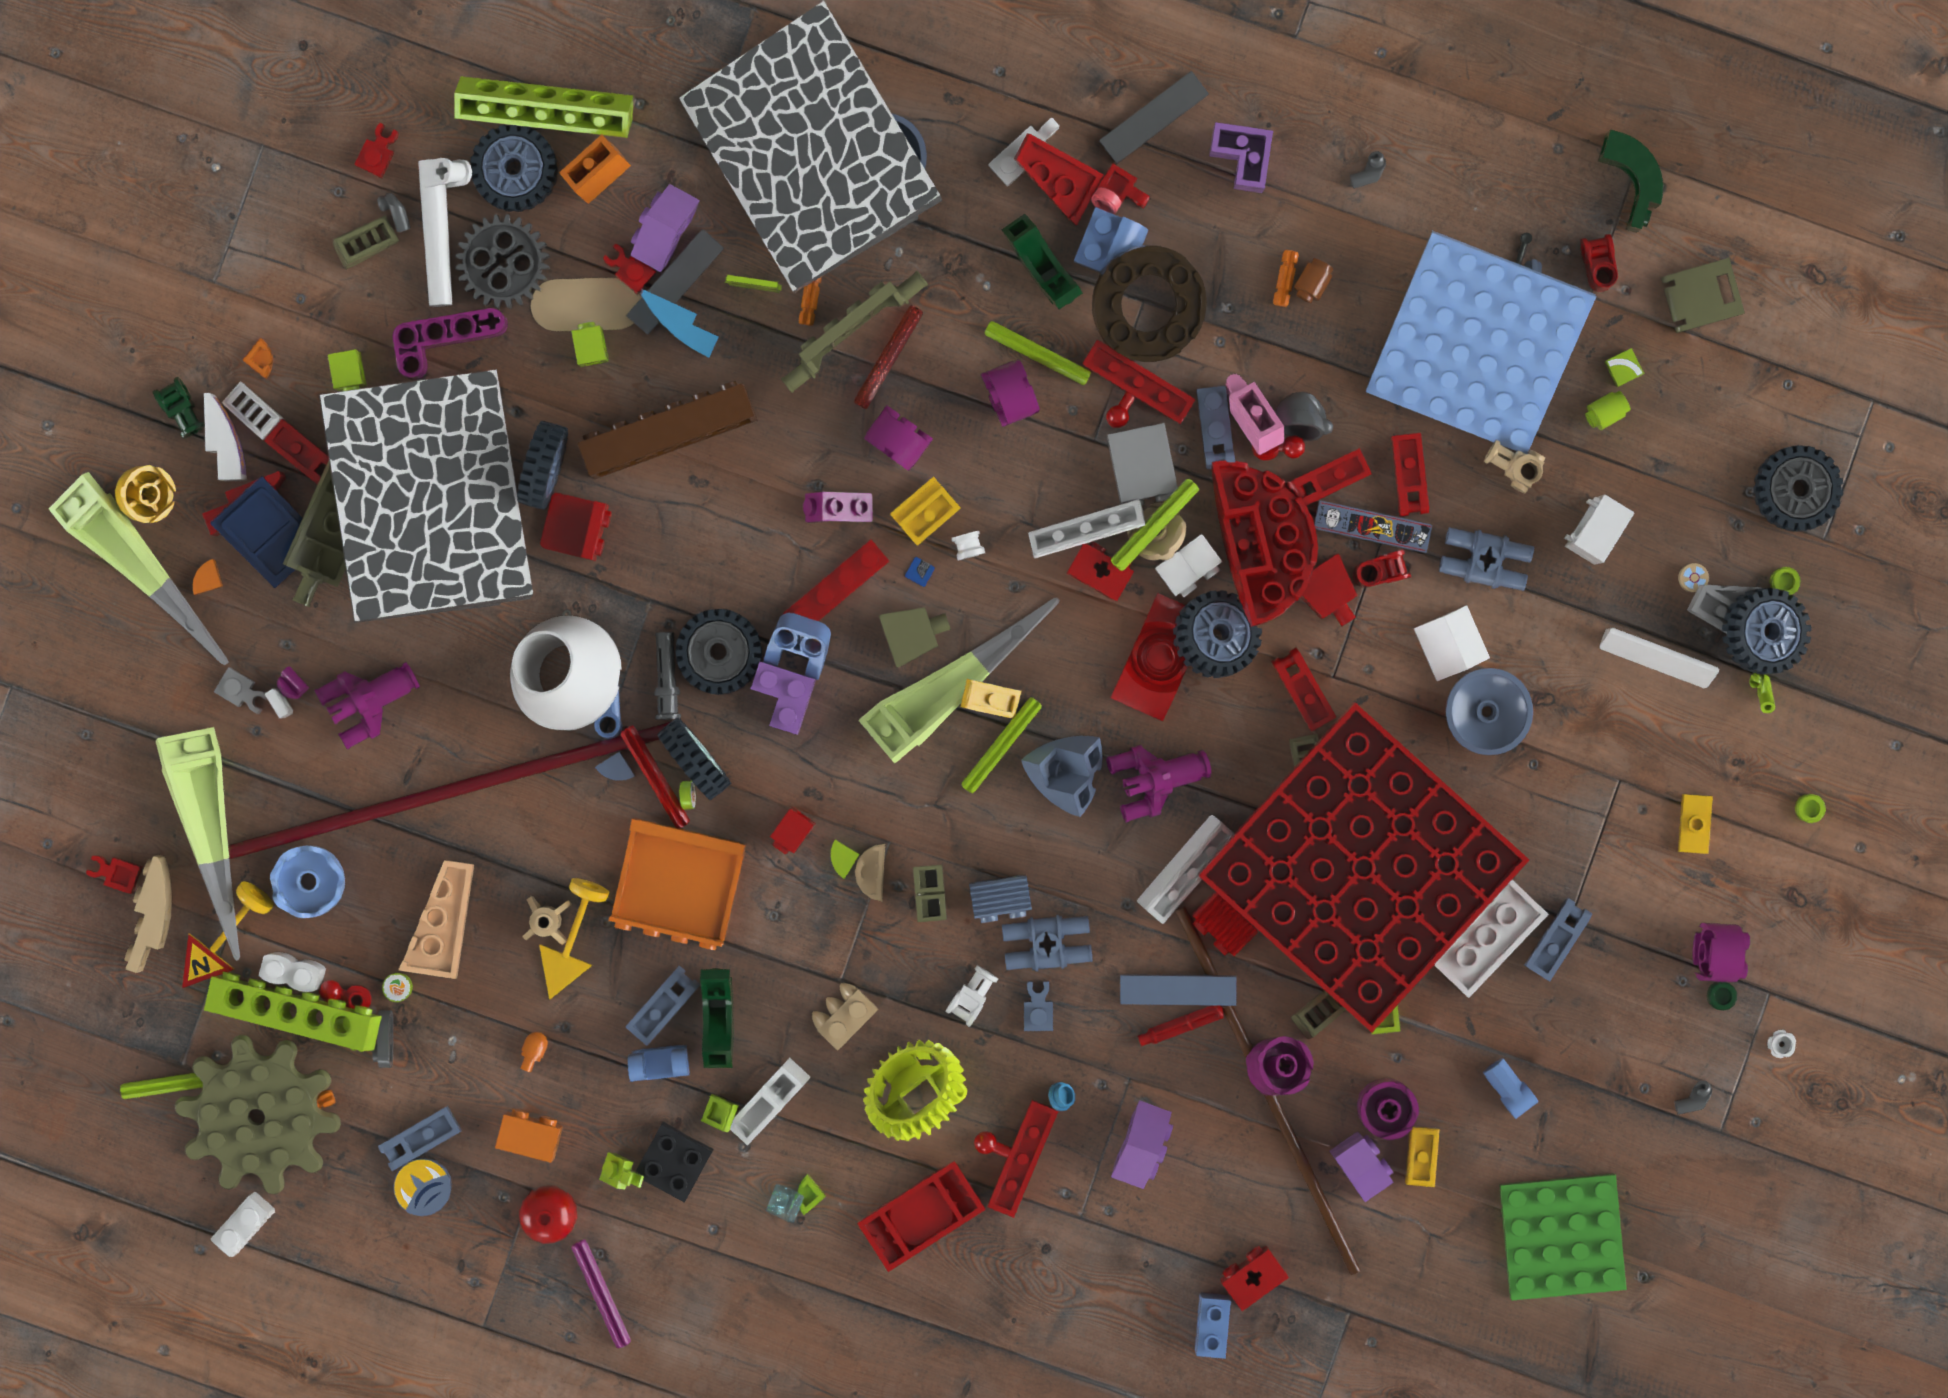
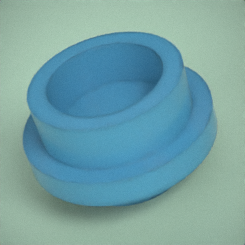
M1063 1082L1051 1085L1048 1096L1052 1107L1057 1111L1069 1109L1075 1101L1073 1088Z

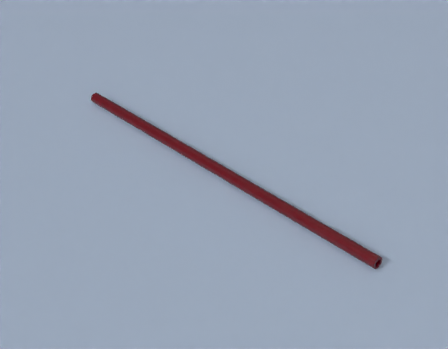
M671 722L642 729L638 733L645 744L660 740L657 734ZM617 736L228 845L229 860L628 749L623 738Z

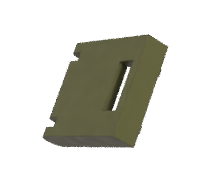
M1730 258L1661 277L1662 284L1671 281L1675 283L1674 286L1664 289L1672 321L1677 322L1685 319L1686 322L1685 325L1675 327L1676 333L1745 314ZM1727 275L1734 300L1727 304L1723 302L1716 278Z

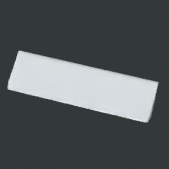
M1138 499L1028 532L1034 558H1039L1145 526L1144 511Z
M1613 627L1605 630L1599 646L1601 650L1702 688H1707L1719 672L1716 666Z
M1209 816L1142 893L1137 902L1164 924L1202 880L1198 873L1234 833L1215 816Z

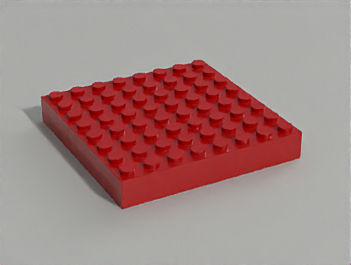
M1353 702L1203 867L1198 876L1373 1033L1530 859L1357 703Z

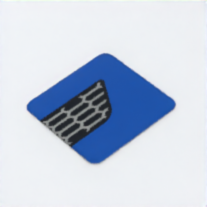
M915 557L905 577L925 587L935 567Z

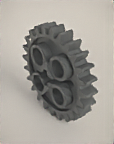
M496 214L491 224L484 217V227L482 228L473 224L475 233L473 235L468 232L464 233L469 240L468 243L459 242L458 244L464 249V253L455 255L458 259L463 260L462 264L455 267L457 270L465 272V274L459 277V281H469L465 290L467 292L476 290L473 296L476 301L484 296L483 304L485 306H488L494 300L495 308L500 309L502 302H505L507 308L512 309L513 300H516L522 306V297L525 295L533 300L531 290L535 289L540 292L542 290L537 284L538 280L547 281V278L541 274L542 270H550V266L543 263V260L550 258V254L541 252L547 244L546 242H537L541 236L540 232L537 231L530 234L533 227L530 223L522 228V219L518 217L513 224L509 214H506L504 222H501ZM506 234L511 235L513 240L511 246L506 249L500 248L498 245L499 238ZM518 246H524L523 250L510 256ZM486 252L490 256L488 264L481 267L477 266V255ZM500 256L508 258L506 260L507 267L504 268L501 265L496 267L500 263L498 260ZM522 257L530 259V267L526 271H518L516 268L517 261ZM495 268V270H493L487 278H482V275L485 272H488ZM499 275H505L508 280L507 285L503 289H495L493 284L494 279Z

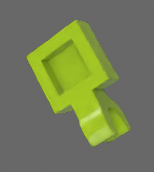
M608 1152L599 1180L617 1189L625 1190L626 1186H630V1184L641 1188L644 1176L631 1171L633 1161L616 1153Z

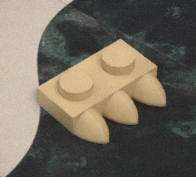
M847 983L840 984V992L845 1002L833 997L826 998V1006L831 1016L819 1011L812 1012V1019L815 1027L818 1029L817 1031L837 1051L878 1010L857 987Z

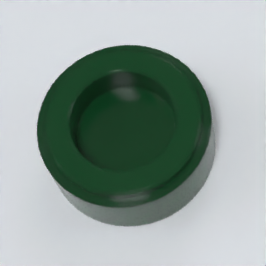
M1715 982L1707 990V1001L1717 1010H1729L1737 1001V991L1730 983Z

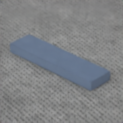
M1121 974L1120 1004L1236 1006L1237 976Z

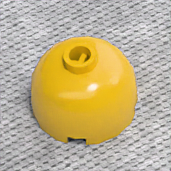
M151 465L135 466L125 471L119 478L115 489L116 503L120 511L128 518L141 523H154L167 517L173 509L175 503L173 501V492H176L171 476L162 468Z

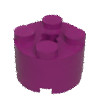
M1019 359L981 374L985 388L990 393L988 396L989 401L1002 427L1039 412L1040 408L1034 390L1028 382L1027 373Z
M886 405L866 432L867 434L864 439L910 471L933 438L921 429L915 433L916 425L905 417H902L900 421L897 420L900 414Z
M1701 923L1698 927L1703 929L1701 933H1695L1692 950L1693 965H1699L1700 973L1695 972L1697 979L1700 981L1737 982L1739 979H1745L1748 973L1745 954L1750 946L1749 933L1743 932L1742 928L1737 924Z
M1286 1036L1260 1041L1246 1057L1247 1073L1251 1083L1262 1094L1270 1096L1290 1095L1303 1090L1310 1081L1309 1078L1314 1065L1313 1057L1308 1047L1303 1042Z
M1381 1078L1370 1082L1359 1093L1357 1112L1362 1124L1373 1135L1386 1140H1395L1407 1135L1411 1131L1418 1118L1419 1106L1415 1095L1403 1083L1391 1078ZM1387 1102L1391 1106H1394L1390 1109V1115H1387L1384 1111H1381L1385 1108L1384 1104Z

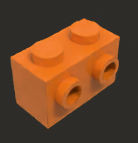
M601 134L559 173L574 192L589 204L631 165L620 151Z
M513 1108L512 1112L507 1111L503 1115L495 1148L551 1163L555 1159L563 1126L557 1124V1119L540 1116L539 1120L529 1117V1112Z

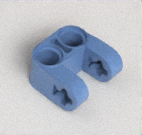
M794 613L783 614L780 616L771 636L763 663L778 667L783 650L808 657L809 661L805 676L819 680L828 653L831 637L830 629L822 622Z
M687 1045L632 1051L628 1055L630 1082L689 1076Z

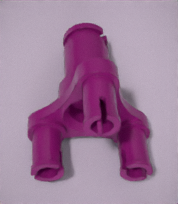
M407 662L403 663L402 667H395L369 682L366 679L363 680L344 671L336 675L337 679L314 690L322 706L343 694L349 695V697L326 708L329 715L341 710V712L332 716L331 719L334 724L356 712H359L362 716L360 723L342 733H338L347 750L369 737L373 739L379 736L383 713L382 707L410 693L411 689L420 687Z
M1141 745L1131 747L1130 751L1106 757L1107 767L1111 775L1134 767L1138 769L1140 774L1132 778L1123 779L1124 787L1136 784V787L1125 790L1128 797L1145 792L1144 799L1120 805L1121 815L1125 823L1148 815L1150 818L1161 815L1162 807L1168 794L1172 793L1173 788L1200 781L1202 777H1211L1210 762L1204 750L1197 751V754L1190 753L1164 761L1162 758L1152 755Z

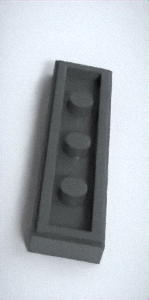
M1190 71L1100 139L1099 142L1117 165L1206 98L1209 93L1195 74Z
M702 229L651 286L648 292L676 304L724 250V247ZM643 298L626 315L647 335L659 323V320L650 311Z

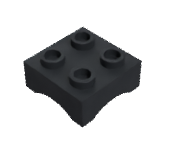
M663 1122L639 1164L636 1173L643 1175L645 1182L685 1203L714 1149Z

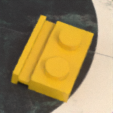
M933 476L891 512L890 515L918 546L957 513L961 507Z

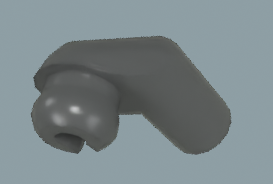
M1372 152L1368 157L1364 171L1350 175L1353 189L1380 180L1386 167V159L1381 152Z
M386 193L385 196L377 198L381 211L390 209L397 232L406 231L411 228L405 207L394 194Z
M1705 1080L1698 1081L1688 1098L1674 1101L1677 1115L1704 1109L1712 1094L1710 1083Z

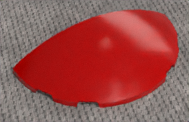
M1215 461L1212 462V479L1224 548L1235 588L1246 617L1252 627L1271 621L1285 613L1288 608L1300 599L1307 589L1313 567L1317 563L1318 539L1312 516L1301 497H1296L1286 487V482L1268 470L1262 472L1251 468L1246 462Z

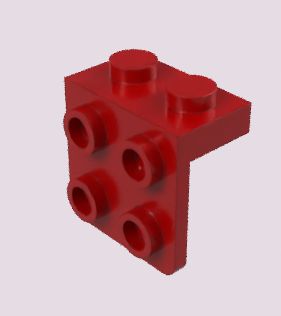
M554 493L551 497L540 541L541 547L596 561L597 556L602 555L605 539H601L603 530L609 527L612 511H608L609 505L562 493Z

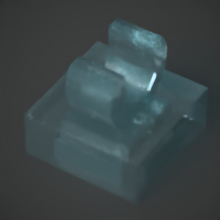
M776 1184L766 1211L787 1222L794 1223L804 1195L784 1185Z

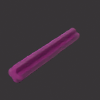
M585 1239L574 1243L571 1249L616 1348H622L628 1345L631 1339Z

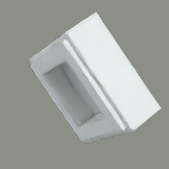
M273 688L265 693L279 718H286L293 714L292 707L280 693L279 689Z

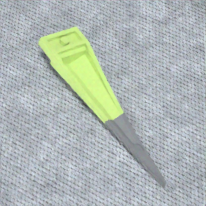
M89 472L82 474L49 508L50 512L68 533L139 587L181 624L221 664H228L229 661L130 520L120 511L113 496L110 493L106 494Z
M1058 597L1051 599L1028 616L966 655L880 701L861 717L859 722L889 758L896 763L916 745L920 746L961 704L967 679L982 682L1054 609L1060 600Z
M211 727L157 738L156 745L162 765V773L231 952L237 961L240 957L229 862L222 760L215 729Z

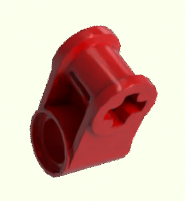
M1605 234L1603 238L1593 240L1580 239V250L1589 286L1594 291L1605 292L1618 279L1611 234ZM1597 271H1605L1610 277L1609 283H1600L1596 277Z
M1404 549L1357 564L1353 570L1355 583L1365 588L1411 578V573L1407 572L1403 558L1405 554ZM1364 566L1371 567L1374 571V578L1371 582H1367L1361 577V570Z

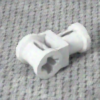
M978 965L975 967L976 972L968 985L964 984L961 990H958L945 1011L948 1014L952 1012L966 1021L968 1027L972 1025L980 1013L986 1000L984 996L993 982L997 983L998 981L996 976ZM982 979H984V981L982 982V984L980 985V987H979L978 989H976L977 986L979 985L980 981H981ZM959 1005L963 1006L964 1008H966V1009L969 1010L970 1012L966 1011L965 1009H963V1008L960 1007Z

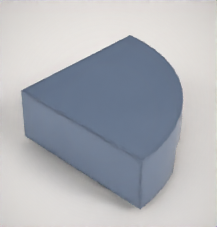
M621 752L616 753L595 767L599 773L612 780H627L635 777L634 772Z

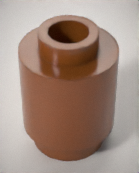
M1313 258L1311 263H1307L1294 286L1298 291L1296 296L1308 303H1312L1313 300L1319 301L1332 279L1331 273L1334 269L1327 263Z

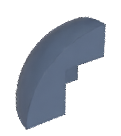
M1073 736L1058 739L1036 748L1026 755L1021 762L1030 780L1049 801L1060 809L1081 817L1096 792V788L1092 786V781L1096 770H1101L1102 768L1101 741L1099 737Z

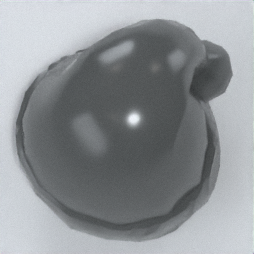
M1295 392L1288 395L1280 402L1275 413L1284 425V434L1287 436L1295 435L1302 438L1303 441L1318 440L1323 435L1332 433L1333 424L1327 419L1325 409L1320 401L1308 392Z

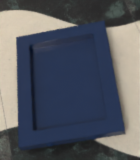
M261 476L249 488H246L229 506L224 508L210 524L274 588L295 571V569L284 565L283 562L303 517Z

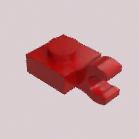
M1114 163L1097 187L1106 188L1114 192L1121 200V204L1128 198L1144 209L1150 200L1149 195L1134 187L1137 178Z

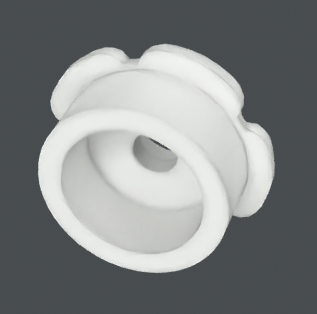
M1777 1030L1773 1033V1036L1769 1037L1767 1046L1771 1049V1054L1776 1058L1790 1057L1795 1051L1796 1039L1793 1034L1786 1033L1785 1030ZM1781 1041L1784 1042V1046H1783V1047H1780V1046H1779V1043H1780Z

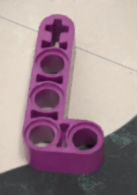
M488 308L399 324L393 331V343L399 372L409 379L418 380L426 374L428 368L425 349L501 336L508 328L507 318L499 310ZM491 316L500 320V323L495 324L496 329H492L489 325L479 327L476 318H479L481 323L490 322ZM464 320H469L472 324L471 331L466 335H460L458 325ZM435 325H441L443 328L442 336L437 340H432L429 335L430 329ZM406 330H412L414 332L413 342L404 345L401 341L402 333ZM412 358H417L419 361L418 370L414 373H408L406 370L407 362Z

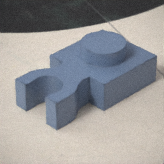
M1027 981V990L1031 996V1001H1024V1031H1053V1001H1045L1049 991V981H1043L1044 988L1041 992H1035L1032 989L1033 981Z

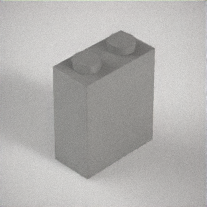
M1165 423L1107 435L1120 504L1139 499L1141 505H1145L1144 499L1154 497L1156 502L1166 501L1178 488Z

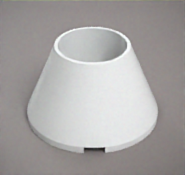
M577 616L554 617L535 626L517 646L510 670L512 692L520 709L535 723L549 729L576 730L596 721L613 703L619 690L620 670H622L621 659L614 641L599 625ZM566 645L571 659L569 672L559 686L552 690L544 691L539 677L541 664L547 654L553 649Z

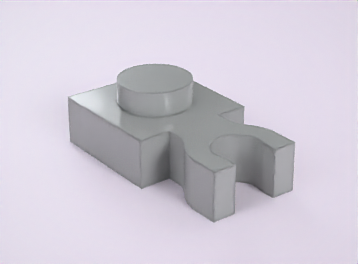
M228 667L214 690V693L238 707H241L243 702H246L249 709L256 714H260L263 709L255 705V699L260 696L268 700L265 696L266 692L252 689L255 684L253 680L231 667Z

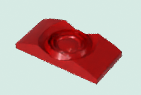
M1156 594L1110 697L1162 722L1187 670V666L1183 663L1186 659L1183 656L1179 657L1177 651L1180 649L1179 646L1174 645L1176 635H1173V628L1177 626L1175 620L1180 615L1179 612L1185 606L1184 604L1162 594Z
M954 1160L926 1176L902 1194L886 1202L857 1222L886 1270L890 1272L985 1211L986 1208Z

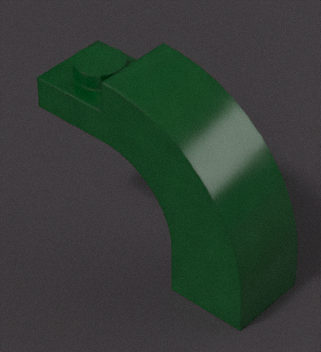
M1609 130L1605 135L1598 162L1615 166L1623 170L1630 177L1635 190V198L1626 230L1637 233L1643 226L1647 227L1650 221L1652 211L1648 210V207L1656 209L1662 203V173L1655 157L1645 145L1630 135Z
M1023 214L1001 229L1033 280L1048 300L1058 309L1072 303L1075 298L1083 294L1078 284L1056 259L1036 225L1026 214Z
M701 969L703 1067L733 1068L734 1019L733 987L730 969Z

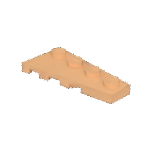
M444 860L399 971L457 979L474 864Z

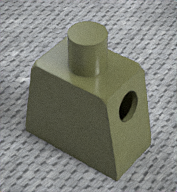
M925 607L879 615L896 668L938 647L935 635L951 630L946 613L929 618Z

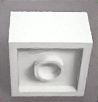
M1605 494L1594 497L1593 500H1587L1586 503L1590 506L1575 531L1571 535L1566 534L1564 537L1568 541L1565 545L1566 548L1594 565L1605 562L1634 515L1633 511Z

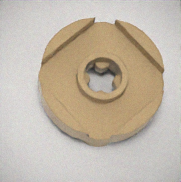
M1163 503L1150 504L1151 507L1144 510L1145 522ZM1179 513L1162 529V533L1156 536L1142 550L1139 556L1148 560H1169L1174 556L1186 535V523ZM1139 528L1127 531L1128 538L1130 539Z

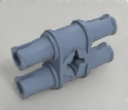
M1448 528L1445 544L1469 549L1471 557L1466 561L1442 556L1439 572L1462 577L1466 583L1474 582L1491 586V589L1502 586L1521 591L1525 590L1528 575L1503 569L1502 561L1505 558L1531 563L1534 546L1509 541V537L1506 535L1501 537L1483 533L1479 529L1473 533ZM1488 550L1489 557L1493 558V563L1487 564L1485 568L1484 562L1480 560V555H1486Z
M1058 914L1056 917L1039 919L1030 917V919H1027L1028 922L1002 924L1003 941L1029 939L1033 943L1030 951L1005 953L1006 970L1032 968V971L1038 972V969L1057 967L1064 969V967H1067V964L1093 962L1091 945L1065 947V944H1062V939H1064L1065 935L1090 933L1088 916L1062 918ZM1046 931L1050 940L1055 941V944L1050 946L1049 955H1047L1044 946H1039V942L1044 941Z

